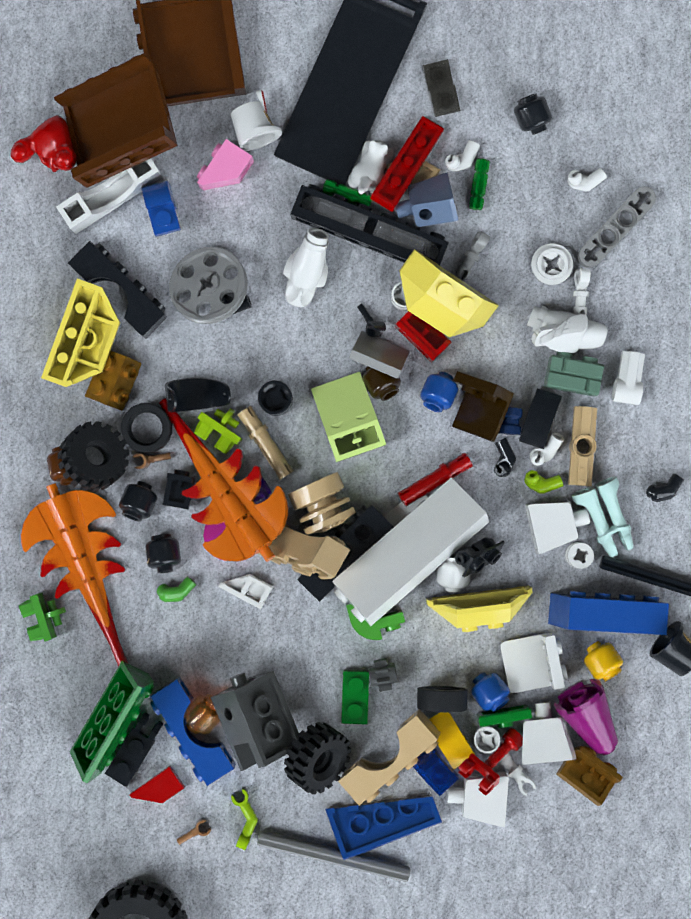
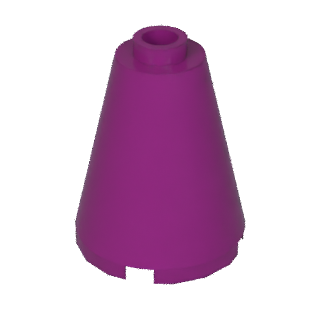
M589 679L591 684L586 685L582 681L560 693L558 696L559 703L554 702L556 711L596 754L608 755L615 750L618 738L604 687L600 680Z

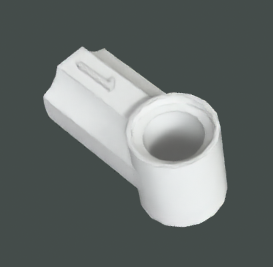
M632 351L621 352L618 377L615 379L612 389V401L633 405L640 404L643 393L641 378L645 354Z

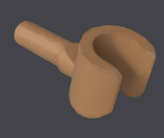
M137 453L133 456V458L142 457L144 460L143 465L136 466V469H145L150 463L171 459L170 453L154 456Z
M199 819L195 824V828L177 839L178 844L180 845L198 834L200 836H207L211 832V827L206 831L198 829L201 823L206 822V819Z

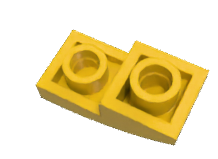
M440 712L429 719L441 732L437 740L438 746L453 770L457 769L464 760L469 758L471 753L475 755L450 712Z

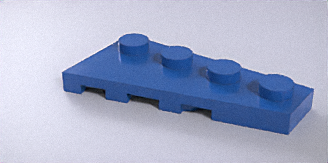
M433 796L325 809L343 860L442 823Z

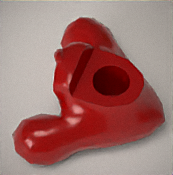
M59 115L45 120L28 137L14 143L11 149L12 159L16 163H25L36 153L40 157L41 162L53 172H57L59 169L69 171L74 168L77 156L72 146L66 121Z

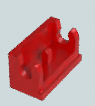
M409 311L395 324V328L431 363L452 343L442 332Z

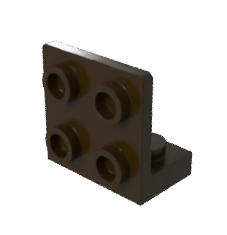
M457 371L453 381L462 385L461 390L466 393L452 426L458 430L494 442L514 393L497 384Z

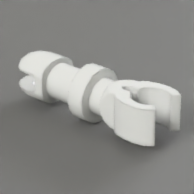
M575 269L574 282L576 291H573V296L576 297L573 313L577 315H587L586 297H589L587 287L590 282V269Z
M508 752L499 763L505 766L509 771V777H514L521 793L527 796V790L523 788V783H530L533 789H536V783L531 777L526 776L522 772L523 768L520 764H515Z

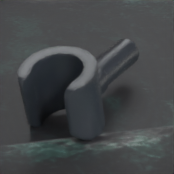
M358 305L357 308L367 323V335L381 337L380 331L386 330L385 323L383 321H374L364 305Z

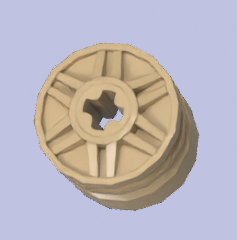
M338 472L288 494L295 510L307 508L309 512L299 519L300 523L312 519L314 523L304 529L306 535L325 532L344 523L351 515L356 513L354 507L344 511L340 507V505L350 501L349 497L337 499L335 496L344 488Z

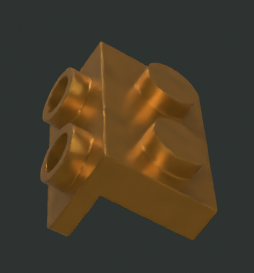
M110 350L103 372L92 377L85 397L123 411L138 376L141 362Z
M587 746L575 747L576 759L564 761L556 775L594 804L600 806L605 801L614 784L620 782L623 777L617 773L615 766L608 762H603L596 757L597 754Z

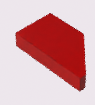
M170 765L129 795L131 798L163 804L183 790L185 786Z

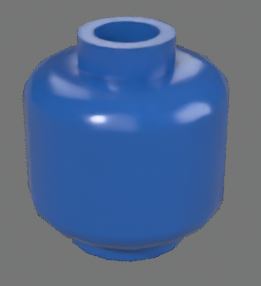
M439 372V374H431L427 377L420 392L423 405L427 409L434 412H442L451 408L458 393V385L453 381V376L446 372Z
M483 672L472 681L475 685L471 690V695L484 711L492 710L494 713L509 702L510 689L497 673L487 675Z

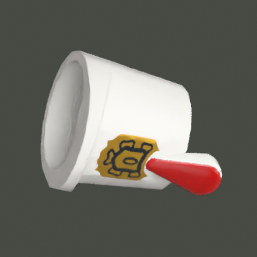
M262 90L256 91L259 101L245 103L234 109L231 113L239 147L244 151L264 147L282 135L281 128L273 126L267 114L265 96Z

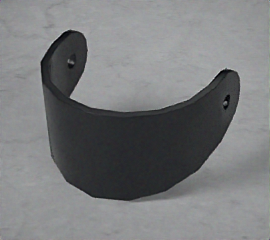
M185 378L172 380L165 384L168 412L221 407L229 405L231 401L229 386L218 380Z

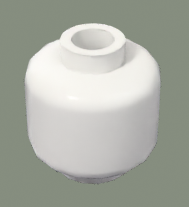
M457 552L452 554L437 568V582L445 587L446 591L453 593L460 592L461 588L467 587L471 581V574L466 577L462 576L465 568L456 563L455 556Z

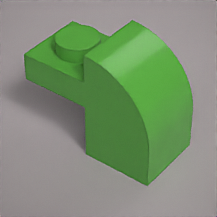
M346 603L352 627L359 635L366 639L382 640L380 629L385 628L386 632L401 628L400 623L405 622L403 612L399 610L384 614L370 626L365 620L361 623L351 612L354 607L350 603Z

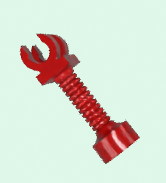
M510 728L502 736L504 742L485 762L471 753L469 758L464 760L458 768L460 770L458 773L465 779L474 770H477L484 776L478 785L480 787L478 790L485 796L499 784L500 776L492 769L510 750L518 751L523 746L522 735L513 728Z

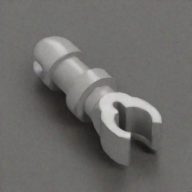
M479 231L476 233L470 250H466L464 254L466 257L456 271L457 277H460L464 271L461 280H466L469 277L475 261H479L480 256L478 255L487 245L490 239L489 235Z

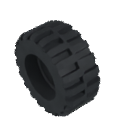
M135 880L133 885L125 882L120 884L117 889L112 888L97 903L89 919H119L128 914H140L149 919H187L188 917L186 911H181L180 909L182 903L177 897L172 899L170 897L171 891L166 887L161 891L157 889L158 883L150 882L148 886L143 885V880Z

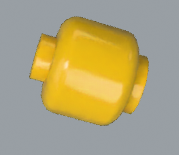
M597 641L586 649L589 654L585 656L584 664L595 679H603L606 682L622 671L620 667L623 664V659L613 644H601L600 641Z

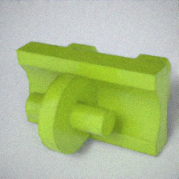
M232 408L227 413L220 409L216 410L214 415L221 419L220 423L203 412L198 416L200 421L196 426L194 434L206 441L212 431L216 430L222 435L214 447L224 454H227L235 444L239 445L242 441L241 437L226 428L227 424L234 429L239 425V422L232 418L235 410Z

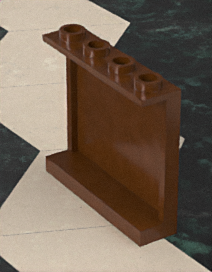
M136 0L137 8H133V17L135 24L140 25L141 33L136 34L138 48L143 50L157 65L167 106L246 95L232 0H161L141 3L140 0Z
M145 53L134 56L131 60L112 67L96 77L89 78L86 82L69 88L54 97V100L64 108L72 146L77 156V166L71 169L72 177L86 188L178 146L157 65Z

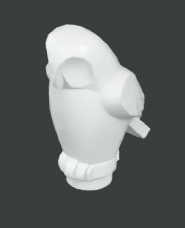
M310 228L307 230L302 244L290 255L284 267L283 274L288 278L285 298L289 304L295 307L302 308L308 306L312 301L316 288L323 287L326 283L328 274L326 250L329 244V235L321 229Z
M534 306L527 326L533 328L532 331L534 333L531 340L535 347L548 346L549 349L558 352L576 353L579 349L601 347L608 333L607 326L588 320L584 314L577 315L569 312L548 310L545 306L541 308Z

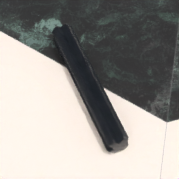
M605 555L600 560L599 567L603 570L691 596L690 581Z

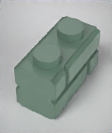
M557 351L556 355L549 357L544 387L596 397L600 391L604 364H598L597 358L583 356L582 360L572 359L571 353Z

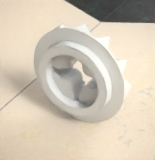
M550 243L543 245L537 249L532 257V273L538 281L544 284L559 285L572 272V256L565 247L559 244ZM558 256V262L556 263L558 270L551 269L545 273L548 265L545 259L551 261Z

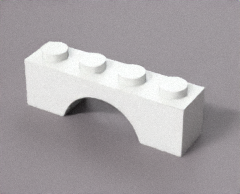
M150 158L110 177L102 184L90 190L76 193L56 206L69 228L77 234L142 192V187L152 185L163 177Z

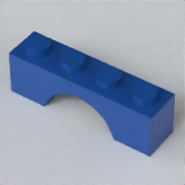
M180 676L150 696L152 699L150 702L151 707L158 716L161 714L167 722L164 726L168 734L172 738H177L181 744L179 746L181 754L186 760H191L195 766L193 772L200 782L204 781L208 786L235 768L236 763L222 742L206 743L197 739L190 732L186 714L194 698Z

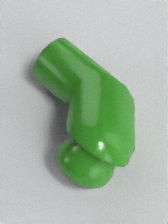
M187 576L178 587H169L166 584H161L156 592L159 599L163 602H180L197 584Z

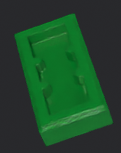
M526 704L502 708L494 713L490 710L476 714L480 727L497 724L499 728L512 726L513 721L532 718L531 709Z

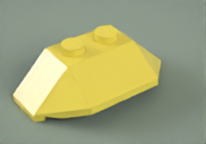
M415 249L399 270L407 310L448 337L483 327L499 306Z
M80 279L76 280L41 376L42 379L69 387L103 372L120 321L102 287Z
M528 585L426 598V604L456 628H462V632L477 631V626L488 625V629L504 627L503 623L512 620L533 591L532 587Z

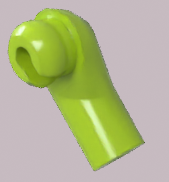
M530 470L525 475L524 481L527 487L539 494L563 487L560 475L546 479L535 470Z

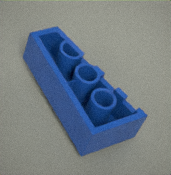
M570 591V594L550 593L548 624L567 630L667 635L669 603L659 602V597L646 595L643 596V600H637L635 595L619 594V598H611L609 593L595 592V596H586V592Z

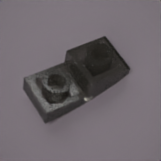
M448 59L422 65L434 116L438 117L461 111Z

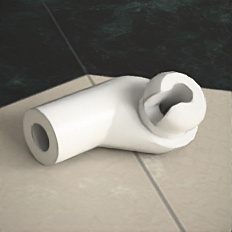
M469 140L462 154L448 155L445 159L448 170L458 172L470 168L480 145Z
M598 168L589 176L579 173L578 170H573L568 174L567 181L571 188L587 192L604 181L607 176L601 168Z
M554 432L544 449L536 447L531 451V463L540 466L553 459L564 441V437Z

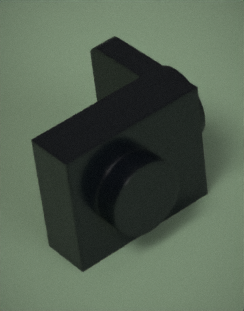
M174 469V474L167 473L163 505L189 510L191 498L183 496L182 491L194 486L195 479L189 477L190 472Z

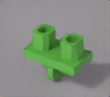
M43 592L30 596L29 600L19 605L23 618L35 614L38 621L37 625L27 628L30 641L44 639L45 642L57 637L51 617L56 627L62 624L59 614L66 612L65 607L57 609L55 600L47 602L49 612Z

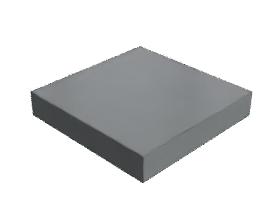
M361 331L349 358L394 378H398L409 350L378 337L368 336L366 332Z

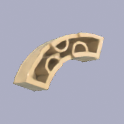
M285 524L281 534L269 546L275 555L270 561L278 565L281 563L291 564L294 572L309 577L312 573H318L320 579L334 578L350 549L345 547V543L337 537L305 535L290 529L287 524Z

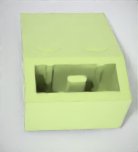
M360 372L311 388L336 462L386 445Z

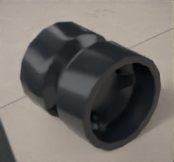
M272 380L266 382L260 388L258 402L260 407L269 415L281 416L286 414L292 407L293 395L285 383Z

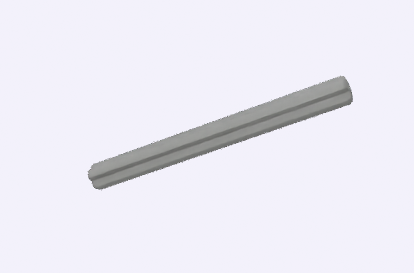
M264 830L260 831L257 845L386 878L408 882L411 869L409 866L361 854L343 860L339 849Z

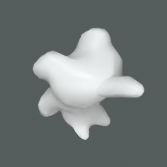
M382 140L366 141L362 147L360 163L352 169L348 177V185L353 189L358 187L359 194H363L367 190L373 193L384 176L387 164L393 159V149L388 148Z

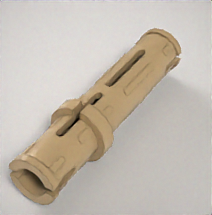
M249 406L238 413L237 416L249 432V438L253 439L279 480L292 473L294 470L287 463L283 454L267 432L268 427L266 424H262L252 407Z

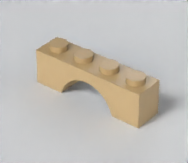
M418 709L399 726L396 733L400 748L399 753L393 759L383 763H375L360 758L341 775L338 782L358 805L362 804L365 800L368 803L374 800L380 793L378 789L384 784L387 786L393 784L399 778L398 773L403 768L411 769L419 761L417 757L425 751L428 754L439 744L437 740L441 732L421 710Z

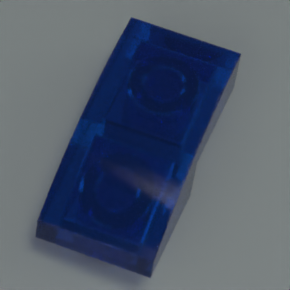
M435 748L428 754L425 751L417 757L419 761L413 766L439 796L459 779V775L440 757V753Z

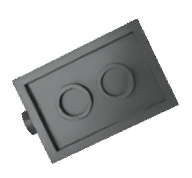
M274 671L246 678L245 673L231 677L232 686L211 696V700L240 771H244L256 763L258 768L265 767L285 756L288 748L292 749L294 738L296 740L300 738L298 729Z

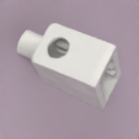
M570 502L525 505L535 553L537 554L545 553L578 539L576 527L590 524L587 509L573 512Z
M550 702L534 704L536 720L524 721L522 765L576 759L566 721L562 717L552 718Z
M504 771L496 772L500 776L499 784L485 796L478 790L480 788L478 785L484 776L480 773L471 774L468 778H464L463 788L448 787L447 803L462 804L461 812L465 818L505 827L509 776Z

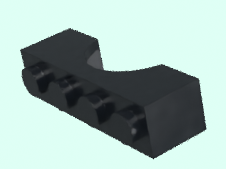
M89 241L68 264L88 283L94 284L101 281H110L119 284L127 296L128 304L124 319L142 337L147 339L167 318L163 313L166 308L156 298L151 301L144 294L147 289L137 279L132 283L126 277L129 271L118 261L113 264L107 258L110 253L100 243L95 246Z

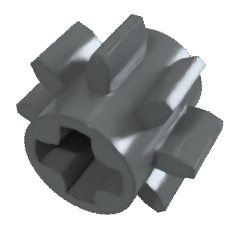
M387 658L374 660L375 666L368 668L371 686H379L380 692L392 690L391 683L398 682L395 664H388Z

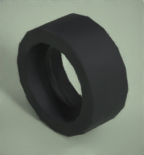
M140 403L131 407L125 413L121 422V434L132 449L143 453L156 452L169 442L172 435V422L168 414L161 407L151 403ZM142 413L155 414L162 423L161 435L152 443L139 442L132 433V423Z
M453 686L418 687L417 708L429 712H464L467 710L468 690Z

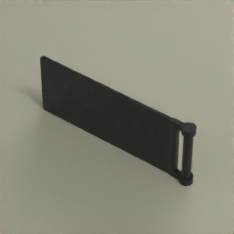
M343 0L274 152L275 157L325 180L335 181L338 186L346 184L411 39L426 10L427 2L422 0L419 2L416 0H390L414 11L415 13L411 18L373 0Z

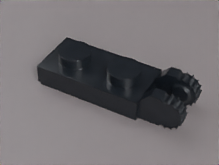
M147 712L143 714L136 727L132 728L104 773L125 787L129 785L164 724L161 721L155 723L149 736L142 733L141 729L146 725L150 716Z

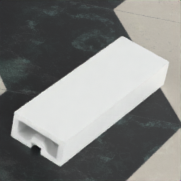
M450 478L332 581L337 588L334 591L335 595L343 604L348 601L354 607L351 612L361 623L365 620L372 626L489 523L487 513Z

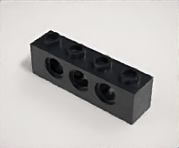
M372 504L368 508L363 505L353 515L356 520L350 526L345 523L335 533L339 539L351 547L352 552L349 557L345 558L334 578L320 579L318 573H312L310 577L303 574L298 577L297 580L319 602L335 587L332 581L394 528ZM366 525L370 529L368 538L364 540L358 539L354 533L356 527Z

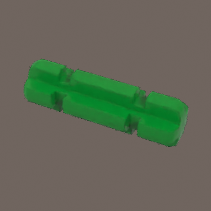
M476 160L474 169L476 172L473 176L472 197H470L469 209L480 211L483 208V197L486 192L488 174L486 173L489 171L490 166L489 160Z
M330 179L325 181L322 188L324 194L329 196L338 194L347 198V203L352 205L361 203L370 207L372 203L371 195L366 193L359 194L358 190L343 184L338 186L336 185L337 182Z

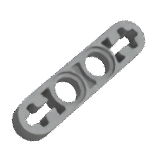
M645 186L635 190L579 250L577 255L579 264L584 268H594L653 207L656 201L655 192ZM638 194L640 196L646 194L648 196L646 201L649 204L643 203L635 210L633 206L640 199ZM626 211L632 215L631 224L623 225L618 219L620 212ZM604 230L613 232L615 237L613 243L605 244L601 240V233ZM596 244L605 250L604 253L601 249L597 251L594 255L595 262L593 260L587 262L584 259L586 257L584 251L590 252Z

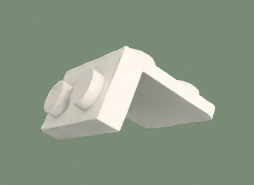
M548 632L501 642L500 649L507 685L511 693L551 686L554 690L565 688L564 680L568 679L567 671L564 664L560 665L559 654L563 653L562 645L559 638L555 639L554 634Z

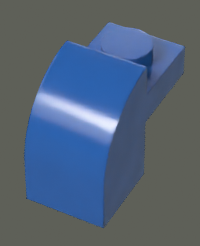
M168 180L142 187L145 206L149 213L155 237L180 231L181 228L175 210L177 208Z

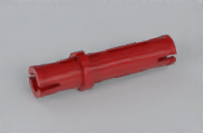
M462 453L454 460L446 464H440L439 468L399 491L398 496L405 507L447 482L450 478L453 479L462 472L472 468V462L466 453Z

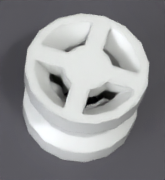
M574 542L565 550V559L572 567L583 569L591 565L594 553L592 548L586 543Z

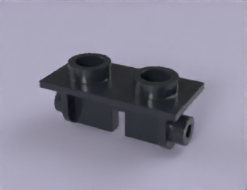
M485 537L472 544L471 547L468 546L458 551L455 561L465 568L462 576L466 577L473 572L479 573L484 566L495 564L502 555L500 551L505 541L496 544L492 538Z

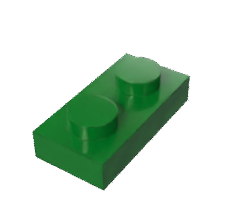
M343 670L341 724L368 725L369 671Z

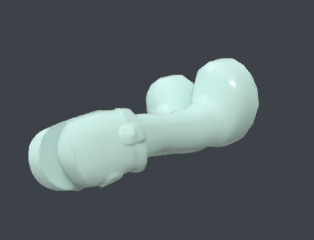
M616 476L595 484L613 523L611 526L606 521L594 487L581 489L571 495L576 505L584 506L588 510L598 534V543L602 544L610 557L618 555L615 543L611 537L615 533H618L627 551L634 548L631 526L626 523L618 503L617 491L619 481Z

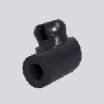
M673 473L666 485L659 487L655 484L650 485L646 490V495L654 502L670 500L674 497L684 479Z

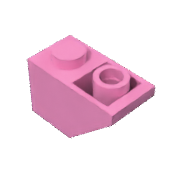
M226 139L223 144L219 143L213 150L211 155L213 159L208 166L204 165L199 171L197 183L202 190L239 184L254 163L253 156Z

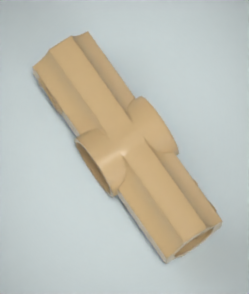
M574 406L572 437L569 444L570 465L568 485L592 486L594 453L597 447L595 441L597 408ZM580 439L587 441L589 445L588 451L585 454L577 450L576 445Z

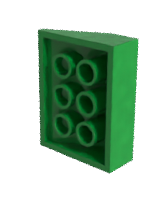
M121 661L69 751L79 775L85 783H89L99 776L105 766L108 767L111 764L117 745L125 740L128 726L131 721L137 719L143 700L148 698L153 691L154 681L149 673L124 661Z

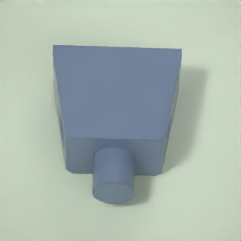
M448 172L410 185L408 187L410 199L400 201L396 206L398 218L414 215L415 223L418 227L458 221Z

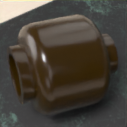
M368 366L362 379L370 395L374 399H381L382 401L389 400L398 394L399 386L401 385L400 377L394 378Z

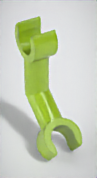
M242 788L245 799L237 801L232 794L231 800L233 804L240 807L247 820L236 843V847L246 850L258 818L248 801L249 795L247 790Z

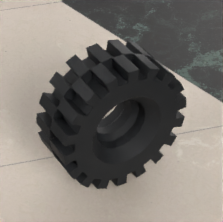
M91 421L85 422L82 426L80 424L65 438L59 447L62 449L58 453V459H62L58 464L60 470L65 468L66 472L63 474L65 479L69 477L73 479L70 483L75 487L81 484L80 490L86 491L91 488V492H97L100 488L101 490L107 489L126 471L124 468L128 466L129 460L125 458L130 454L129 449L124 450L123 447L127 443L125 439L119 440L118 436L121 433L118 430L114 433L110 431L112 426L109 424L101 427L102 422L98 421L93 425ZM88 447H95L100 450L104 458L102 464L94 465L89 462L85 455Z
M317 722L315 727L312 724L307 726L306 732L302 730L299 733L300 738L298 740L294 738L292 741L294 746L292 749L288 748L286 753L289 755V758L284 760V764L287 766L284 768L287 777L304 791L311 794H316L317 791L322 793L325 791V787L330 789L333 786L332 782L334 780L337 782L341 778L339 774L341 771L345 772L347 767L344 765L350 761V757L347 754L351 753V747H349L351 743L347 737L329 724Z

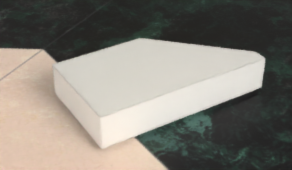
M252 574L221 582L218 587L262 609L273 585Z

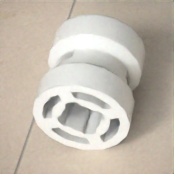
M399 282L392 290L391 302L395 308L405 311L407 308L402 282Z
M491 726L478 728L474 735L476 748L483 753H492L497 750L501 742L497 730Z

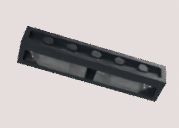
M309 184L308 187L301 185L290 213L291 219L313 228L321 229L326 233L403 263L406 262L415 249L438 265L441 264L449 243L444 240L445 237L436 232H430L429 235L420 231L421 227L410 222H406L405 225L396 222V217L387 213L375 214L371 212L372 208L361 203H357V206L347 203L348 199L341 195L333 194V196L324 194L323 189L316 185Z

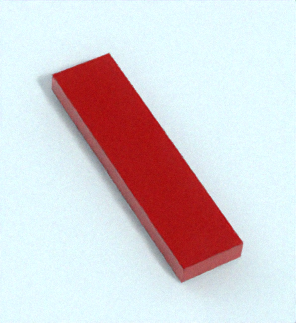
M422 116L375 188L370 199L393 212L443 134L444 128Z

